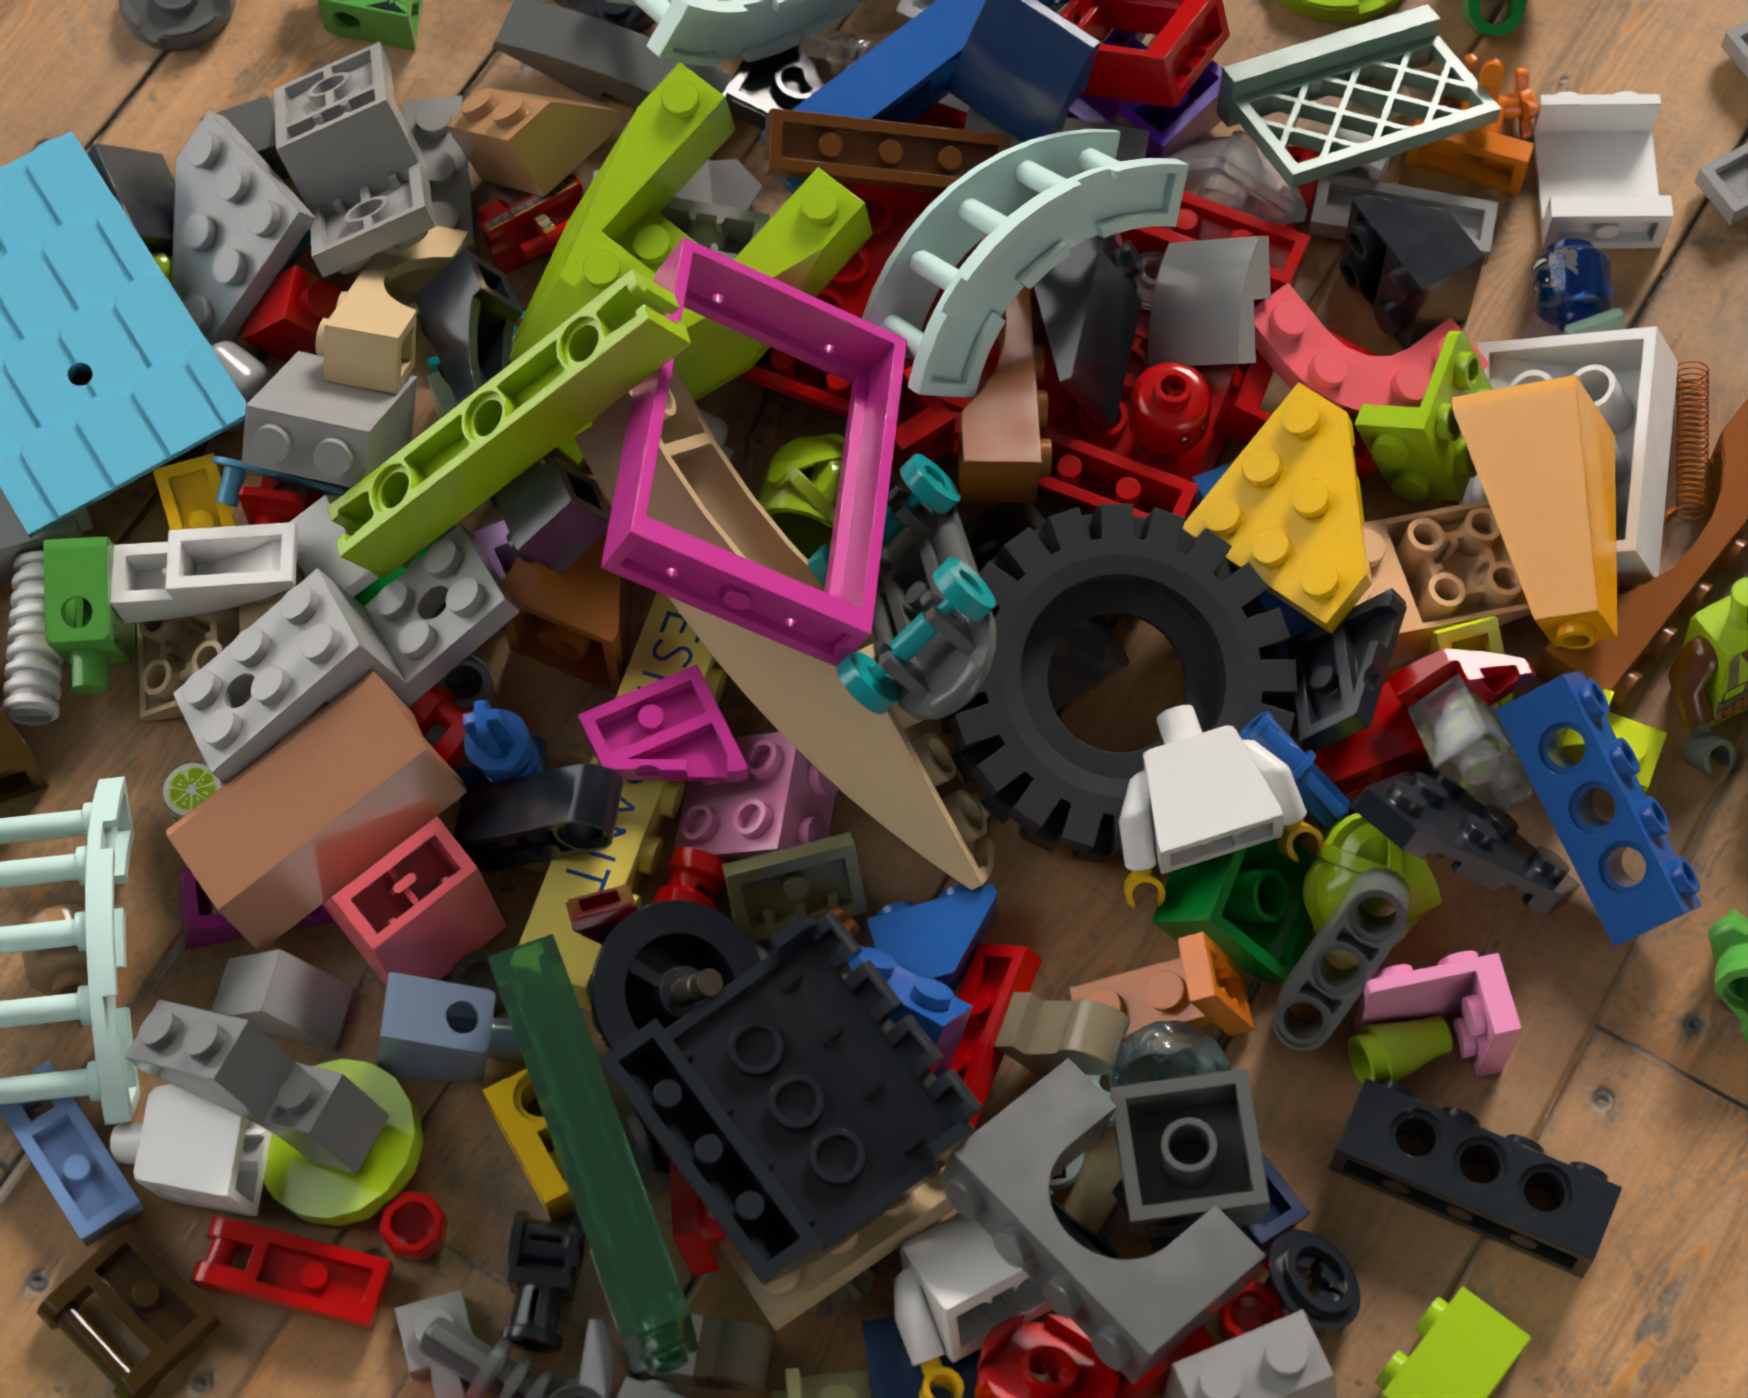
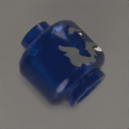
M1577 238L1556 241L1550 244L1545 249V253L1540 255L1532 265L1536 315L1545 323L1558 326L1559 331L1563 332L1568 324L1613 308L1614 292L1610 259L1602 250L1593 247L1590 241Z

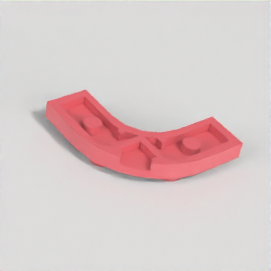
M1289 283L1273 293L1271 299H1265L1254 307L1255 348L1276 374L1291 389L1299 382L1348 414L1358 416L1362 404L1420 408L1448 332L1462 331L1452 317H1450L1408 349L1392 356H1368L1346 347L1323 326ZM1470 341L1474 351L1480 357L1483 370H1485L1490 365L1489 362Z

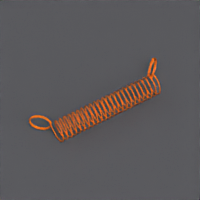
M1685 361L1678 364L1679 367L1684 363H1700L1706 366L1708 372L1699 367H1684L1677 371L1676 505L1664 514L1663 528L1670 521L1674 513L1680 519L1696 520L1706 516L1709 512V367L1699 361ZM1696 368L1706 372V375L1699 373L1679 375V372L1684 369ZM1696 374L1702 377L1696 379H1686L1682 378L1681 376ZM1700 381L1702 383L1696 385L1682 384L1681 382ZM1700 387L1702 389L1696 391H1687L1681 388ZM1695 392H1696V393H1699V394H1702V395L1695 396V397H1688V396H1683V395H1681V394H1684V393H1695ZM1693 398L1702 400V401L1694 402V403H1688V402H1683V401H1681V400H1684V399H1693ZM1692 404H1696V405L1702 406V407L1693 408V409H1688V408H1683V407H1681V406H1684V405H1692ZM1692 410L1702 412V413L1693 414V415H1688V414H1683V413H1681V412H1684V411H1692ZM1684 417H1699V418H1702V419L1693 420V421H1688V420H1682L1681 418H1684ZM1684 423H1698V424H1701V425H1699V426H1693V427H1688V426H1682L1681 424H1684ZM1684 429H1698V430H1701V431H1699V432H1694V433H1688V432H1682L1681 430H1684ZM1698 435L1701 437L1695 439L1682 438L1681 436ZM1685 441L1701 442L1696 445L1682 444ZM1685 447L1701 448L1696 451L1682 450ZM1686 453L1700 454V456L1696 457H1686L1681 455ZM1687 459L1700 460V462L1696 463H1685L1681 461ZM1688 465H1696L1700 468L1684 469L1681 467ZM1688 471H1695V472H1699L1700 474H1697V475H1683V474H1681V473H1683V472H1688ZM1683 478H1698V479H1701V480H1697V481H1683V480H1680V479H1683ZM1683 484H1697V485H1701V486H1697V487H1683V486H1681V485H1683ZM1685 490H1697V491H1700V492H1698V493H1682L1681 491H1685ZM1696 496V497H1700V498H1698V499H1682L1681 497ZM1687 502L1699 503V505H1693V506H1687V505H1681V504H1682V503H1687ZM1677 506L1688 508L1705 506L1702 510L1695 512H1685L1677 508ZM1707 509L1704 515L1696 518H1683L1677 514V511L1695 514Z

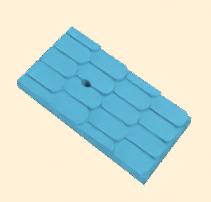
M72 131L60 137L50 139L40 144L32 152L0 167V488L27 534L32 538L244 421L247 404ZM86 372L92 375L87 385L79 386L71 383L72 378L78 373Z

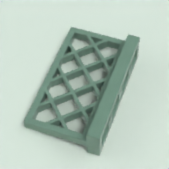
M1427 4L1223 67L1216 114L1227 128L1240 124L1288 186L1293 188L1498 122L1501 108L1437 35L1441 18ZM1433 61L1442 71V75L1439 76L1415 69L1429 65ZM1373 78L1393 82L1390 92L1364 86V84ZM1404 85L1435 94L1430 103L1399 95L1401 86ZM1444 95L1467 101L1473 108L1462 111L1442 106L1440 102ZM1327 96L1342 99L1339 108L1311 102ZM1353 101L1383 109L1380 119L1347 111L1350 102ZM1276 112L1290 115L1286 125L1261 119L1263 116ZM1392 112L1423 119L1425 122L1408 127L1389 122V118ZM1299 117L1331 125L1328 136L1296 128ZM1340 128L1373 136V139L1358 144L1339 139L1337 136ZM1289 144L1320 152L1321 155L1297 163L1286 149Z

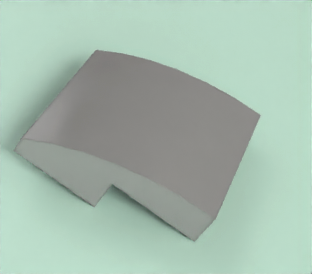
M1269 236L1169 243L1160 266L1152 299L1148 337V367L1160 363L1176 362L1186 366L1256 363L1254 300L1271 299Z

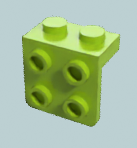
M1464 331L1448 332L1420 408L1372 404L1361 405L1354 425L1393 496L1414 502L1425 499L1462 502L1470 478L1477 475L1452 410V397L1494 389L1481 366L1478 353L1474 351Z

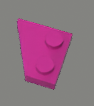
M698 664L578 714L580 726L598 764L615 771L623 780L742 782L750 778L749 768Z

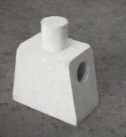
M167 1084L156 1086L148 1094L143 1123H120L114 1127L110 1139V1151L113 1160L117 1164H135L133 1170L135 1181L160 1198L238 1215L257 1216L272 1133L241 1115L175 1085Z

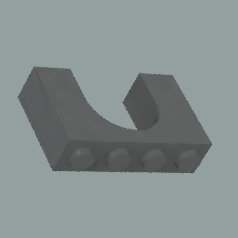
M1068 1058L953 1149L939 1183L944 1187L945 1194L952 1206L960 1214L966 1217H973L993 1238L994 1246L1001 1257L1010 1265L1016 1268L1021 1267L1042 1289L1044 1299L1051 1309L1059 1316L1071 1319L1088 1336L1094 1351L1102 1362L1111 1369L1120 1370L1135 1384L1249 1284L1266 1255L1216 1205L1167 1247L1145 1258L1118 1260L1104 1257L1084 1248L1070 1237L1054 1214L1049 1196V1181L1102 1138L1117 1106Z

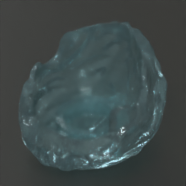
M1177 1020L1156 1021L1130 1033L1123 1043H1120L1115 1067L1112 1073L1108 1075L1111 1087L1231 1071V1065L1215 1040L1198 1027Z

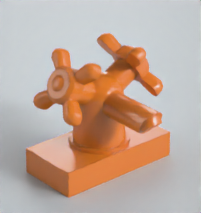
M1467 54L1461 62L1471 72L1477 65L1479 58L1474 54ZM1494 58L1487 60L1481 68L1478 82L1500 106L1498 122L1408 150L1404 164L1519 196L1534 143L1524 140H1529L1533 136L1534 131L1531 119L1540 112V106L1536 101L1535 93L1529 88V73L1527 69H1515L1516 89L1514 93L1500 96L1505 74L1504 64ZM1444 95L1440 102V105L1445 106L1452 99L1460 107L1459 110L1463 111L1473 108L1467 101ZM1416 118L1413 126L1423 124L1425 120ZM1518 118L1520 139L1500 134L1504 119Z

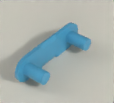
M214 456L212 463L224 467L216 502L232 507H238V494L240 487L243 486L246 473L326 495H343L348 491L291 474L242 464V461Z

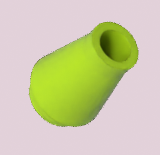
M1434 1015L1425 1019L1363 1025L1359 1034L1349 1038L1347 1049L1352 1069L1362 1084H1364L1366 1078L1380 1083L1382 1080L1398 1082L1438 1056L1450 1053L1453 1041L1445 1020L1439 1015Z

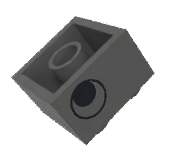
M1247 1068L1110 1088V1099L1117 1106L1112 1119L1131 1242L1181 1235L1215 1205L1237 1227L1268 1223L1270 1201Z

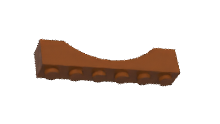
M987 234L965 254L955 266L957 269H960L983 239L988 236ZM1025 286L1001 316L1006 322L998 334L1001 355L995 371L981 393L961 412L957 449L960 502L1036 503L1039 477H1050L1051 439H1040L1039 428H1047L1048 392L1047 390H1036V380H1043L1045 348L1043 342H1033V333H1040L1041 310L1037 296H1030V289Z
M1748 399L1722 429L1710 457L1713 486L1710 514L1707 525L1696 543L1671 568L1643 586L1617 595L1618 638L1596 641L1593 646L1585 649L1554 647L1550 641L1543 651L1535 672L1536 678L1540 681L1547 683L1563 674L1583 671L1587 680L1591 678L1602 690L1613 691L1614 694L1611 701L1621 707L1642 679L1643 675L1636 671L1647 656L1657 662L1675 639L1678 630L1672 625L1681 613L1685 612L1693 617L1706 601L1714 587L1707 581L1717 568L1728 573L1736 564L1748 545V541L1742 538L1748 531Z

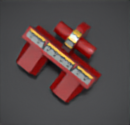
M574 174L564 178L545 197L528 193L529 197L512 206L505 200L495 199L479 208L478 215L481 221L479 225L495 268L506 274L544 253L550 260L568 220L583 197L582 184Z

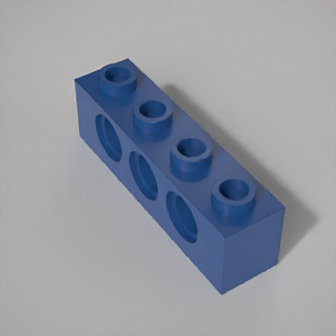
M1583 671L1563 674L1495 709L1614 947L1702 906L1696 893L1700 892L1697 875L1683 856L1677 858L1666 836V833L1670 831L1666 814L1655 798L1646 797L1635 775L1640 770L1635 753L1625 739L1622 737L1616 738L1605 716L1609 713L1608 701L1600 686L1593 679L1587 680ZM1568 729L1577 731L1585 742V754L1579 763L1572 761L1563 749V737ZM1597 788H1602L1609 792L1615 801L1616 810L1610 822L1601 819L1593 809L1592 798ZM1627 847L1637 850L1645 860L1646 872L1641 881L1631 878L1623 868L1622 856Z

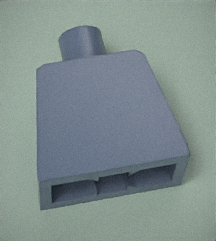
M389 972L377 1066L397 1078L482 1082L488 1057L527 1062L532 1022L493 1018L496 993L490 989Z

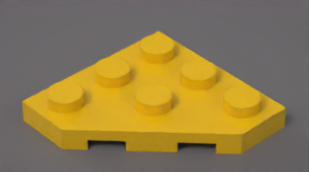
M1298 382L1184 522L1182 531L1194 537H1197L1205 528L1216 534L1232 546L1225 559L1235 569L1239 570L1249 562L1269 587L1266 591L1331 634L1372 585L1370 564L1366 556L1363 526H1365L1360 481L1356 474L1353 446H1355L1353 424L1348 413Z

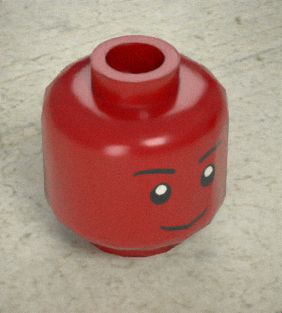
M1177 362L1160 363L1147 368L1136 379L1130 396L1129 428L1136 441L1148 451L1160 455H1180L1192 450L1204 438L1209 425L1212 407L1210 387L1200 373L1192 367Z

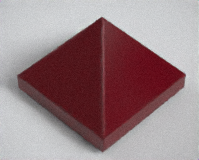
M626 884L568 899V902H565L573 931L601 945L621 920L637 910L631 888L626 886Z

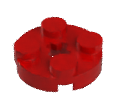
M1047 1314L1045 1323L1030 1322L1023 1324L1025 1315L1011 1317L994 1327L983 1342L977 1364V1381L974 1389L975 1398L1116 1397L1119 1386L1118 1374L1115 1377L1114 1370L1102 1362L1094 1351L1091 1340L1071 1319ZM1049 1371L1055 1372L1059 1375L1058 1383L1044 1382L1038 1379L1032 1372L1042 1376Z

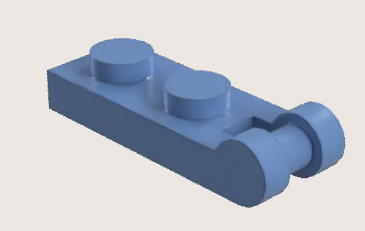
M48 1059L34 1068L32 1072L33 1074L57 1072V1070ZM74 1097L50 1099L54 1107L31 1121L27 1112L46 1100L0 1105L2 1116L86 1247L145 1210Z

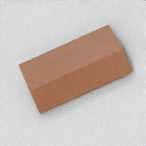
M372 670L169 827L166 833L216 909L261 952L467 793L463 780L424 739L413 712L382 678Z

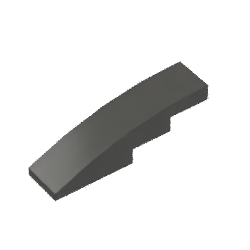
M514 0L492 46L595 101H598L601 94L605 92L636 109L678 64L674 61L659 58L646 46L650 37L574 10L536 0ZM683 64L721 94L724 93L733 75L715 66Z

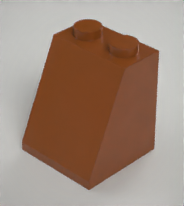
M593 474L588 475V477L597 482ZM598 484V487L602 493V496L611 514L612 507L608 502L606 496L604 495L601 487ZM607 533L561 575L537 561L530 564L518 556L503 582L520 610L517 615L504 625L510 650L617 695L629 665L632 581L601 568Z

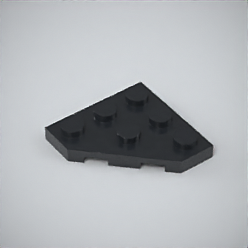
M1427 762L1369 785L1351 806V808L1402 850L1421 859H1424L1428 853L1440 858L1450 857L1454 859L1451 868L1455 874L1495 892L1500 886L1510 890L1517 888L1523 890L1526 893L1522 900L1526 906L1546 915L1565 905L1580 886L1577 881L1567 874L1570 868L1559 855L1546 847L1538 846L1535 848L1517 833L1519 826L1510 815L1494 805L1489 804L1485 807L1466 791L1468 784L1464 778L1446 765L1439 763L1434 765L1431 762Z

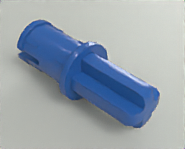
M1269 711L1262 712L1239 733L1242 740H1255L1287 764L1307 813L1320 827L1324 829L1331 828L1346 816L1351 806L1350 801L1314 763L1316 754L1312 750L1304 752L1272 718L1273 716Z

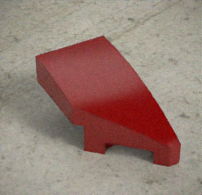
M1442 649L1407 665L1387 679L1395 696L1428 723L1472 693L1476 694L1491 707L1535 678L1536 675L1525 658L1483 651Z

